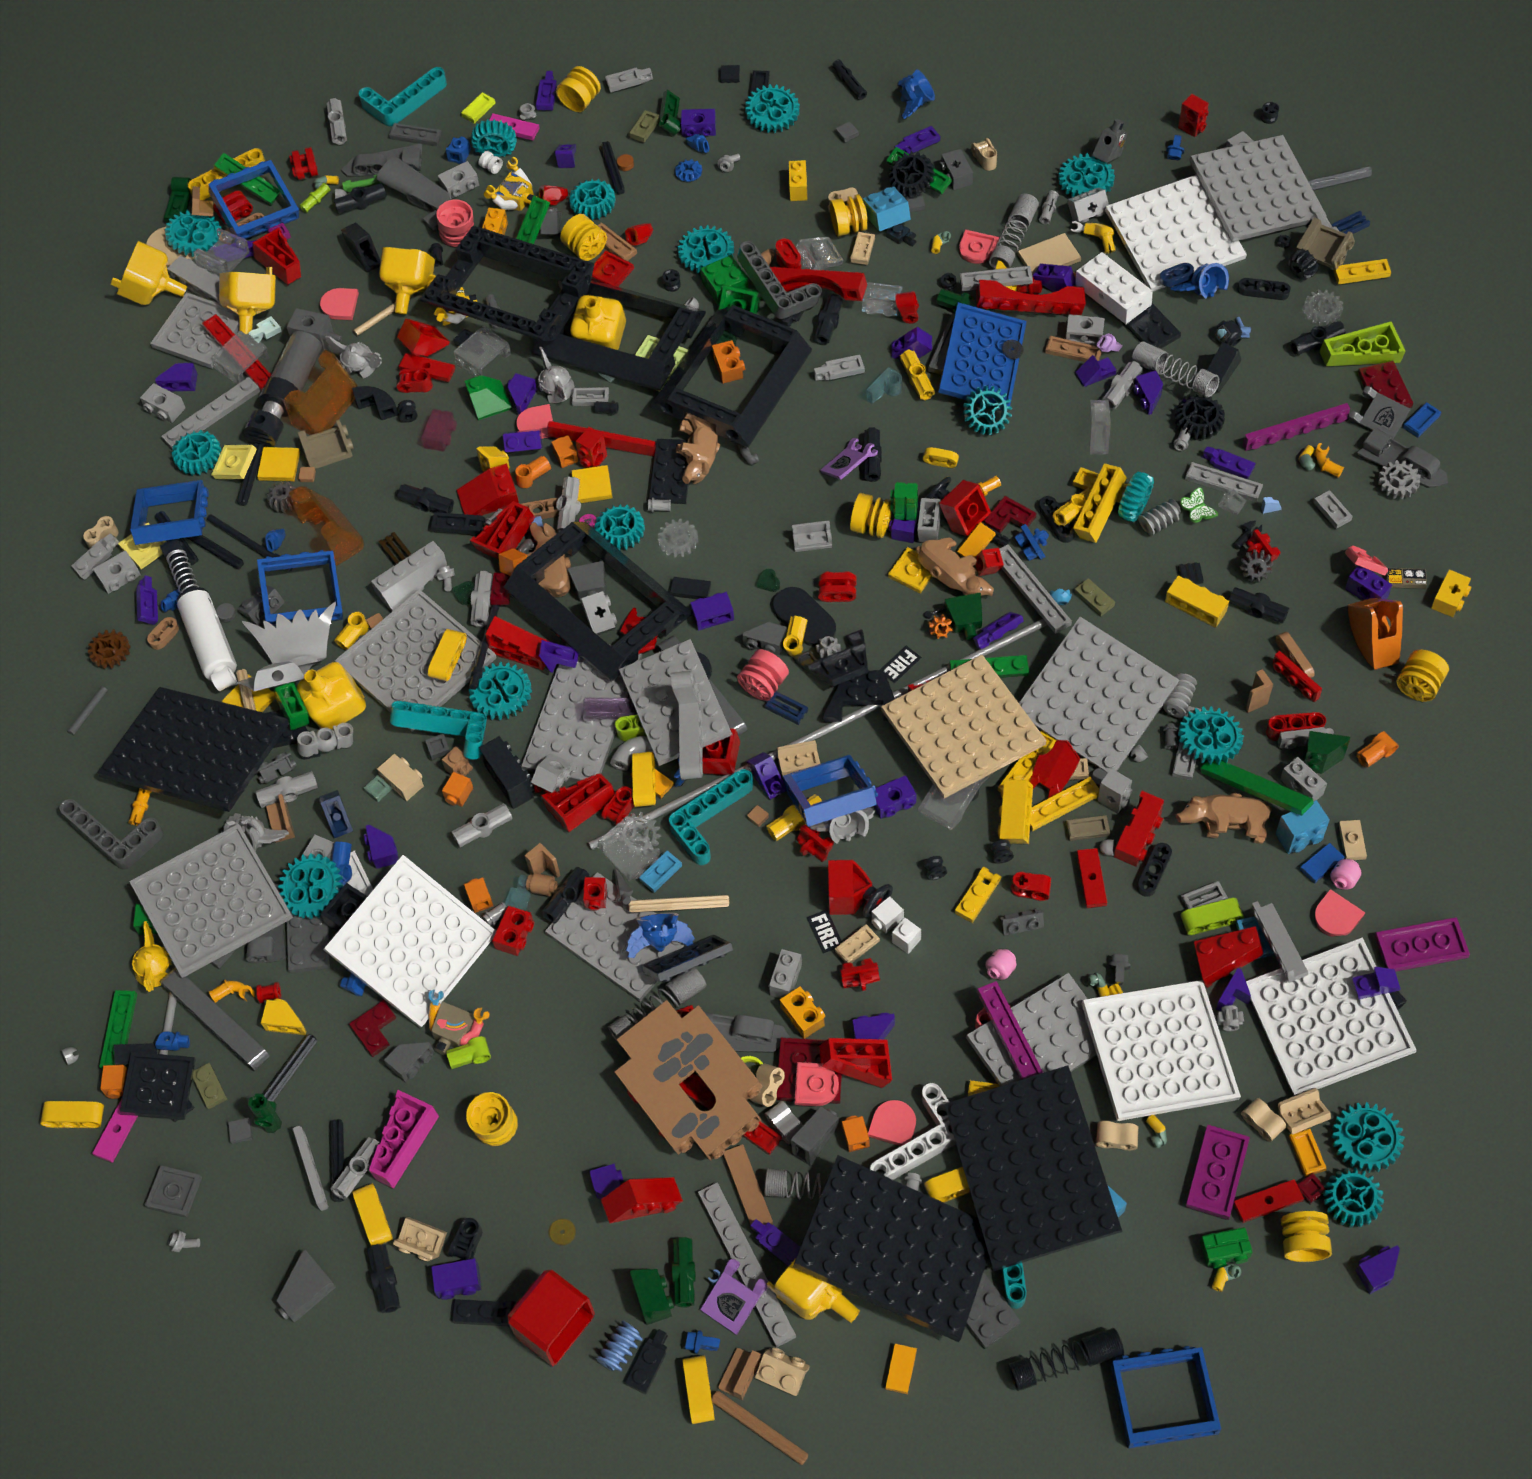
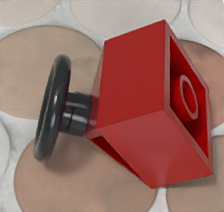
M947 476L932 489L926 498L940 499L939 505L951 531L968 536L980 522L991 514L990 508L979 484L962 480L950 492L946 488L952 479L950 476Z
M828 860L830 915L855 914L862 903L866 901L863 915L871 917L872 911L889 896L891 897L893 892L892 885L885 884L876 889L872 886V882L864 870L854 860Z

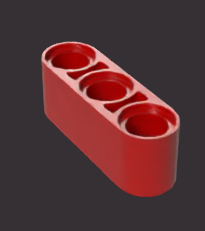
M1319 712L1276 715L1270 718L1266 735L1269 739L1278 741L1280 732L1325 727L1326 717Z

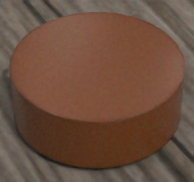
M628 154L621 155L617 159V166L622 171H629L634 167V159Z

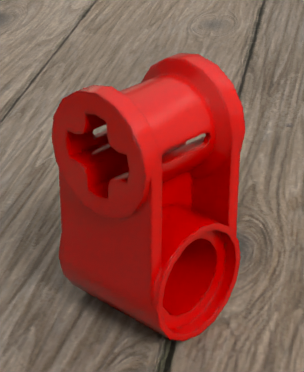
M915 292L896 294V305L903 321L909 324L916 323L919 319L917 313L919 303Z
M402 369L399 371L400 380L397 383V389L400 392L425 393L432 389L433 383L428 370Z
M626 786L619 788L610 802L604 807L602 818L610 819L618 827L622 826L635 806L632 789ZM624 797H630L626 801L622 800Z
M1018 872L1013 876L1011 892L1017 897L1031 898L1039 901L1048 900L1050 897L1051 878L1044 874Z

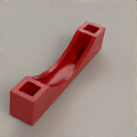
M770 267L786 292L814 283L821 288L839 294L844 300L862 301L867 288L864 273Z
M979 279L976 289L977 308L1082 316L1086 305L1084 287L1066 286L1053 293L1032 295L1014 291L998 281Z

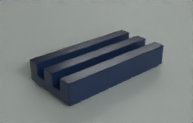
M1358 211L1331 225L1332 227H1337L1340 232L1347 229L1342 233L1347 234L1349 231L1354 234L1369 227L1370 221H1366L1365 215L1362 216V212Z
M777 691L765 704V709L797 725L804 718V714L808 712L807 706ZM776 698V699H778V700H780V701H782V702H784V703H786V704H782V703H780V702H778V701H776V700H774V699ZM790 706H792V707H794V708L800 710L801 712H798V711H796V710L790 708Z

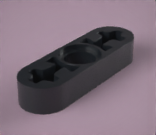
M1242 278L1238 284V292L1243 296L1274 300H1286L1291 290L1290 285L1285 282ZM1267 287L1269 290L1261 291L1259 288Z
M1051 496L1043 497L1040 500V512L1059 541L1063 543L1071 542L1074 538V527L1070 522L1064 528H1062L1063 525L1058 526L1052 520L1053 513L1060 508L1058 502Z
M1158 843L1151 853L1138 882L1137 889L1142 896L1150 897L1156 892L1172 854V849L1167 843ZM1164 850L1165 854L1160 861L1158 860L1159 852ZM1155 865L1161 871L1153 874L1150 872L1149 867ZM1148 878L1151 879L1152 881L1150 887L1148 889H1144V885L1147 884Z

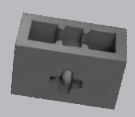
M958 149L942 154L941 162L939 163L940 169L946 176L951 178L952 182L950 184L953 190L973 185V172L962 150Z

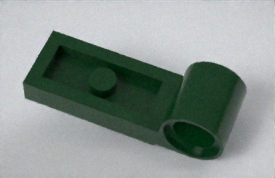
M666 90L662 97L659 126L670 134L676 135L681 128V122L677 120L680 98Z
M172 177V193L164 215L165 222H169V219H174V215L180 216V212L185 214L191 195L188 188V183L192 180L191 178Z

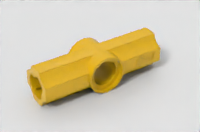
M910 349L904 351L900 355V360L909 376L910 384L914 386L920 399L924 401L930 399L935 395V390L925 373V366L920 363L915 351Z
M1087 488L1080 494L1073 495L1069 502L1053 513L1054 522L1058 526H1065L1073 519H1078L1092 488Z
M815 794L807 799L810 805L822 802L821 798ZM791 805L784 811L781 817L767 825L766 828L772 839L778 841L793 830L799 831L800 827L805 824V821L795 805Z

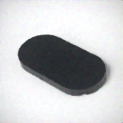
M788 587L776 594L773 602L774 612L787 627H789L791 616H799L808 620L803 639L805 644L809 646L819 645V639L827 636L835 637V620L805 590L798 587Z

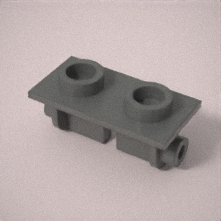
M285 752L275 757V761L262 763L256 772V775L261 774L258 777L261 784H267L278 778L275 772L278 769L281 775L294 770V767L297 765L294 759L289 760L292 757L291 753L287 755Z
M1036 908L1023 911L1021 916L1018 913L1004 914V917H1000L1004 936L1044 928L1043 911Z

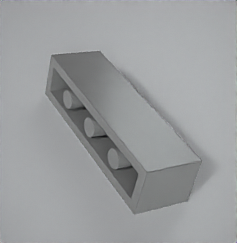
M180 256L167 268L170 278L186 285L187 290L199 297L220 304L218 275L208 272L203 266H198L191 259H186L183 256Z

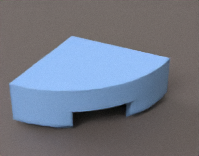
M1264 497L1261 510L1263 514L1281 510V505L1278 500H1273L1272 497Z

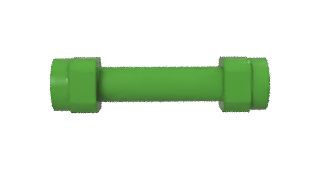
M377 175L370 179L354 182L346 180L342 182L346 192H351L355 187H365L381 183L377 181Z

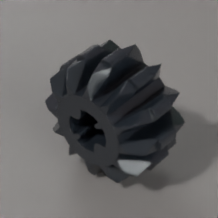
M1303 248L1294 252L1288 262L1289 266H1291L1290 270L1299 279L1302 278L1303 280L1314 276L1319 267V264L1316 262L1317 259L1313 257V254H1310L1308 250L1305 251Z

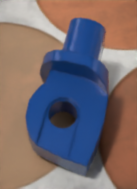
M695 134L686 138L687 144L696 151L709 152L708 141L703 135Z
M1175 135L1173 145L1167 147L1168 159H1181V155L1184 154V148L1180 147L1182 136Z
M285 529L271 530L266 534L265 539L268 551L273 552L281 546L286 536Z
M178 589L168 593L166 598L161 600L163 612L176 610V599L180 595Z
M169 1031L162 1032L155 1043L156 1049L178 1051L180 1048H189V1035H181L180 1032H176V1034Z
M698 1330V1333L688 1332L685 1349L693 1350L695 1354H698L699 1349L717 1351L720 1339L703 1336L701 1330Z

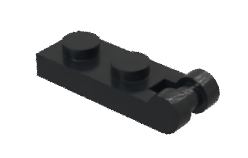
M434 512L431 530L432 532L472 534L477 537L483 531L482 526H484L485 517L480 515Z
M455 1299L452 1321L454 1324L510 1327L508 1314L512 1311L516 1302ZM499 1311H505L504 1317H499Z

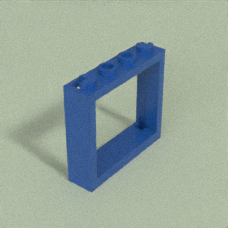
M271 160L262 161L253 167H246L240 172L231 173L222 179H215L208 184L209 194L236 242L268 231L269 228L280 223L285 224L299 218V208ZM270 173L288 207L238 227L219 192Z
M203 480L137 489L130 529L135 545L202 535L203 527H205L204 517H207L205 507H208L207 497H209V491L204 487ZM196 499L194 518L146 525L148 506Z
M320 550L316 553L302 552L299 555L284 554L280 557L272 558L266 556L265 559H257L265 621L276 628L278 614L283 615L292 623L297 611L270 614L264 571L329 564L334 602H336L331 621L343 620L333 551L323 552V550ZM328 607L302 610V612L309 621L311 614L315 610H317L318 617H320Z
M851 755L783 775L786 792L808 827L877 805L875 797L878 796V793L876 792L875 785L871 784L870 778L866 777L863 768L860 769L858 761H854ZM850 776L859 788L857 791L813 805L809 804L802 793L803 790Z
M1186 1346L1180 1351L1165 1349L1160 1351V1354L1155 1355L1145 1352L1138 1354V1357L1135 1358L1122 1356V1358L1112 1361L1111 1370L1128 1449L1219 1435L1221 1426L1202 1347ZM1195 1361L1208 1422L1133 1433L1120 1372Z

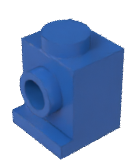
M462 136L459 138L453 137L449 147L446 148L448 161L458 164L464 163L471 151L469 141Z

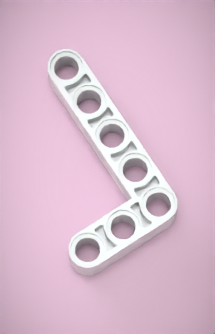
M926 1084L922 1090L923 1105L937 1126L872 1163L870 1170H884L886 1172L884 1176L894 1180L956 1145L954 1135L949 1132L951 1125L948 1115H938L939 1111H946L944 1104L949 1103V1101L937 1084ZM929 1093H934L937 1095V1097L934 1099H930L926 1095ZM937 1138L941 1143L935 1145L930 1140ZM920 1149L923 1153L915 1155L912 1153V1150ZM901 1159L904 1161V1164L898 1166L893 1161Z

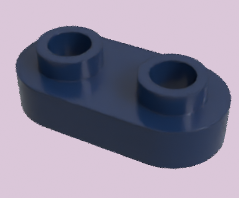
M1181 263L1163 270L1160 273V283L1163 286L1171 287L1190 280L1194 274L1193 265Z

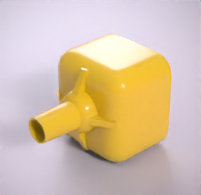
M140 241L135 246L122 280L113 278L110 284L119 288L118 295L141 305L150 304L154 296L164 290L183 297L187 289L186 285L170 278L167 271L168 257L166 253Z
M382 248L379 275L385 285L396 293L395 313L407 315L410 296L418 291L425 292L428 288L427 279L429 275H433L435 259L428 253L418 249Z
M266 267V274L242 272L219 274V301L224 308L230 309L239 316V336H250L248 333L253 327V317L256 314L271 309L275 304L276 275H272V267Z
M583 295L577 302L570 327L571 336L618 350L626 324L622 304L615 299Z
M331 662L317 671L308 670L304 674V679L296 687L310 718L320 728H330L333 730V726L346 723L361 714L366 708L365 697L361 689L357 686L353 677L338 662Z
M795 1260L781 1275L775 1286L769 1281L767 1283V1287L776 1294L778 1299L806 1320L814 1319L820 1312L826 1309H832L852 1323L860 1312L856 1306L842 1295V1289L794 1268Z

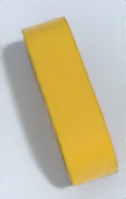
M933 447L926 448L923 460L926 463L946 468H955L959 459V455L953 451Z

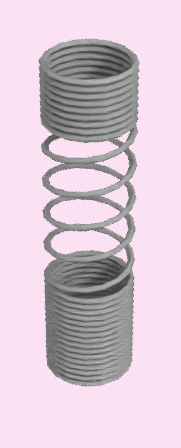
M1030 194L1018 196L1005 229H1003L999 242L996 244L989 259V264L992 268L996 269L998 261H1002L1006 268L1011 267L1015 253L1019 250L1018 246L1022 243L1021 239L1024 238V233L1027 232V227H1029L1039 206V202L1034 196ZM1011 228L1015 232L1022 233L1023 237L1019 238L1014 234L1008 233L1007 229ZM1004 235L1020 240V243L1016 245L1012 241L1005 240ZM1005 241L1011 246H1016L1017 250L1013 252L1012 249L1001 245L1000 242Z
M1146 342L1139 343L1133 352L1132 361L1139 363L1140 366L1150 371L1156 370L1159 375L1163 374L1165 378H1171L1174 382L1179 381L1180 385H1186L1189 389H1193L1201 395L1210 397L1218 388V375L1204 369L1197 373L1193 381V387H1189L1188 383L1194 378L1197 366H1192L1188 372L1189 362H1185L1180 369L1181 358H1178L1173 364V355L1169 356L1168 352ZM1172 356V362L1168 369L1164 372L1168 360ZM1178 360H1180L1178 369L1172 375V370L1175 363ZM1187 363V370L1184 373V375L1180 378L1181 370L1183 366ZM1172 366L1171 376L1167 377L1165 373ZM1195 367L1193 377L1187 382L1190 371ZM1180 369L1178 380H1174L1172 377ZM1188 372L1187 377H1186V383H1185V384H1182V383L1180 382V380H1181V379L1186 375V373Z
M693 967L688 973L679 974L670 980L669 983L665 984L668 992L658 989L660 999L650 995L651 1006L647 1002H641L643 1013L637 1008H632L634 1019L624 1014L617 1021L610 1024L608 1028L615 1040L617 1041L620 1036L633 1027L632 1023L625 1016L629 1017L635 1024L638 1023L634 1009L646 1017L647 1015L642 1003H645L652 1010H655L651 997L657 999L661 1004L663 1003L660 990L666 993L675 1005L679 1007L698 994V992L705 989L707 985L699 971Z
M768 1168L765 1180V1196L784 1198L786 1194V1197L790 1198L796 1178L798 1199H801L803 1196L806 1180L809 1199L812 1200L814 1197L817 1182L819 1197H821L820 1173H817L813 1194L810 1197L809 1173L806 1172L802 1192L799 1197L798 1174L795 1171L788 1196L787 1171H784V1169Z

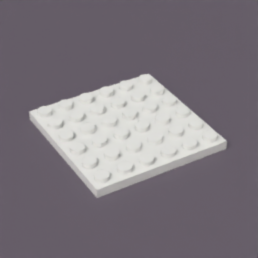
M1197 175L1110 204L1105 208L1145 284L1153 291L1166 287L1160 283V273L1178 264L1190 263L1193 265L1195 272L1199 266L1206 263H1219L1226 266L1246 259L1247 254L1240 242H1231Z
M402 855L323 950L421 1028L429 1019L430 1003L433 1002L429 999V992L434 989V996L438 998L439 991H442L444 996L439 1000L441 1004L492 941L496 930Z
M1363 938L1302 960L1308 970V975L1293 982H1288L1281 968L1246 981L1251 994L1250 1000L1294 1096L1314 1088H1323L1416 1053V1048L1389 993L1358 1000L1352 977L1374 973V967H1376Z
M1203 980L1082 1001V1007L1117 1121L1240 1099L1241 1096Z

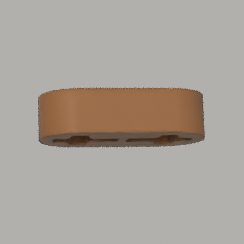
M172 617L164 618L152 630L147 638L152 649H162L178 633L179 626L177 621Z

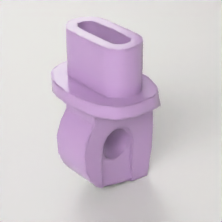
M1109 333L1103 335L1097 343V347L1103 352H1110L1111 350L1119 352L1123 346Z

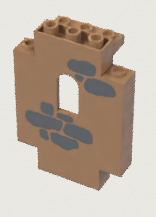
M666 1000L617 1039L631 1059L615 1071L616 1075L678 1155L681 1152H687L693 1146L692 1144L696 1142L710 1161L718 1159L724 1154L727 1147L737 1144L742 1139V1135L758 1127L761 1118L747 1100L756 1097L763 1086L699 1005L681 1018L668 1000ZM695 1071L716 1097L715 1106L709 1111L699 1110L679 1085Z

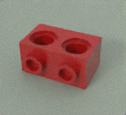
M1191 94L1182 103L1178 128L1193 137H1196L1200 132L1202 133L1207 126L1206 118L1209 113V103Z
M588 427L576 441L579 461L585 468L598 467L607 457L604 434Z
M508 905L492 940L495 949L515 956L519 955L520 950L525 948L528 932L531 933L534 927L531 912ZM517 921H523L521 924L515 925ZM515 938L513 942H507L508 939Z

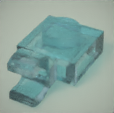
M520 875L517 889L511 887L505 902L507 907L509 905L524 911L526 910L531 897L530 892H527L526 889L528 876Z

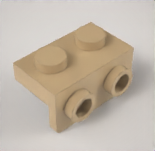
M815 740L777 748L782 777L783 775L820 764Z
M1317 1088L1305 1091L1278 1103L1279 1116L1284 1120L1286 1127L1292 1135L1331 1119V1113L1320 1100Z
M407 1217L405 1218L399 1238L394 1240L393 1245L398 1246V1250L401 1252H413L418 1254L419 1259L430 1261L439 1257L447 1232Z
M769 1348L763 1354L755 1378L797 1396L810 1366L805 1364V1361L799 1357L792 1358L785 1355V1352L781 1349Z

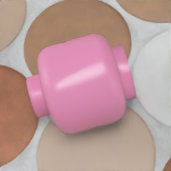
M1342 859L1337 862L1330 877L1337 888L1352 889L1362 873L1357 862L1351 859Z
M997 949L987 959L985 965L988 970L987 973L991 978L1005 980L1015 970L1017 964L1016 958L1011 951Z

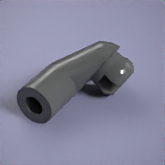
M741 444L738 445L741 455L748 464L753 465V463L759 462L756 453L751 454L748 447Z
M526 539L518 547V551L527 554L529 549L532 551L536 549L537 543L532 541V539Z

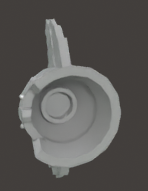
M331 336L325 337L329 347L340 356V370L346 368L348 373L359 371L364 379L370 376L375 371V368L379 367L382 363V358L379 357L380 354L372 353L369 347L362 344V342L351 343L346 346L337 342Z
M539 347L545 367L539 375V389L548 393L549 403L563 402L573 394L574 382L565 368L551 366L542 347Z
M868 807L809 827L817 831H829L832 840L836 844H838L840 839L850 841L851 837L856 833L864 837L867 835L869 819L873 817L875 810L874 807Z
M237 813L234 816H230L224 826V831L239 824L255 851L257 848L262 847L263 843L279 841V839L285 838V835L289 834L287 830L266 829L257 817L241 816V814Z

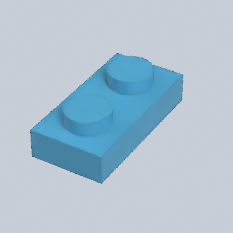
M666 851L639 879L655 893L682 867V862L669 851Z

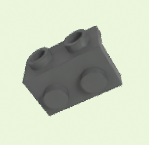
M266 585L270 614H273L285 601L275 588ZM261 587L255 591L252 597L243 601L242 606L238 608L241 615L251 618L257 626H260L265 621Z

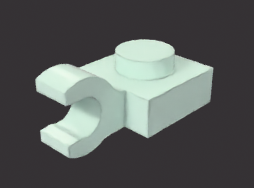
M271 316L256 324L257 329L251 330L248 334L251 337L250 341L255 345L261 341L262 337H265L267 340L282 331L281 327Z

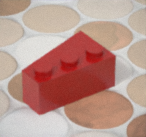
M280 227L252 242L254 258L265 267H272V273L287 285L301 277L300 261L293 249L288 245L287 239L283 236Z
M512 501L496 516L497 519L489 526L486 525L476 538L472 537L470 539V542L478 551L499 560L498 554L517 548L534 521L535 516L528 507Z
M494 616L485 634L489 649L498 657L544 670L546 665L540 658L539 652L541 640H547Z
M599 773L580 780L576 785L569 788L564 786L559 788L560 791L550 795L546 793L541 796L546 809L570 832L604 808L615 793L612 784Z
M1141 791L1139 795V803L1131 813L1132 817L1124 828L1114 854V858L1137 867L1139 861H1144L1147 854L1145 849L1148 844L1151 845L1156 835L1153 832L1155 828H1160L1164 819L1161 817L1164 800L1145 791Z
M1256 926L1194 941L1202 978L1207 988L1220 978L1230 975L1229 973L1235 969L1242 968L1264 954Z
M828 1038L819 1046L821 1067L880 1088L885 1087L892 1081L888 1040Z
M669 1177L629 1179L602 1198L601 1201L609 1223H615L661 1212H672L683 1199L675 1178Z

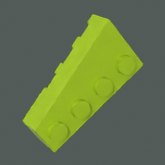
M1391 321L1325 339L1319 352L1326 366L1381 364L1390 361L1400 363L1406 351Z

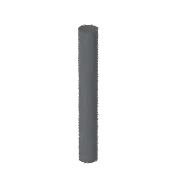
M101 686L68 729V733L75 735L108 690L105 687Z

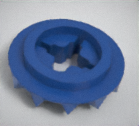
M684 159V162H679L678 166H675V174L682 181H694L701 176L702 165L698 161H693V159L690 161Z

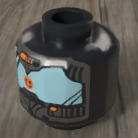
M1223 320L1217 325L1215 336L1221 343L1223 342L1234 347L1242 340V330L1233 320Z

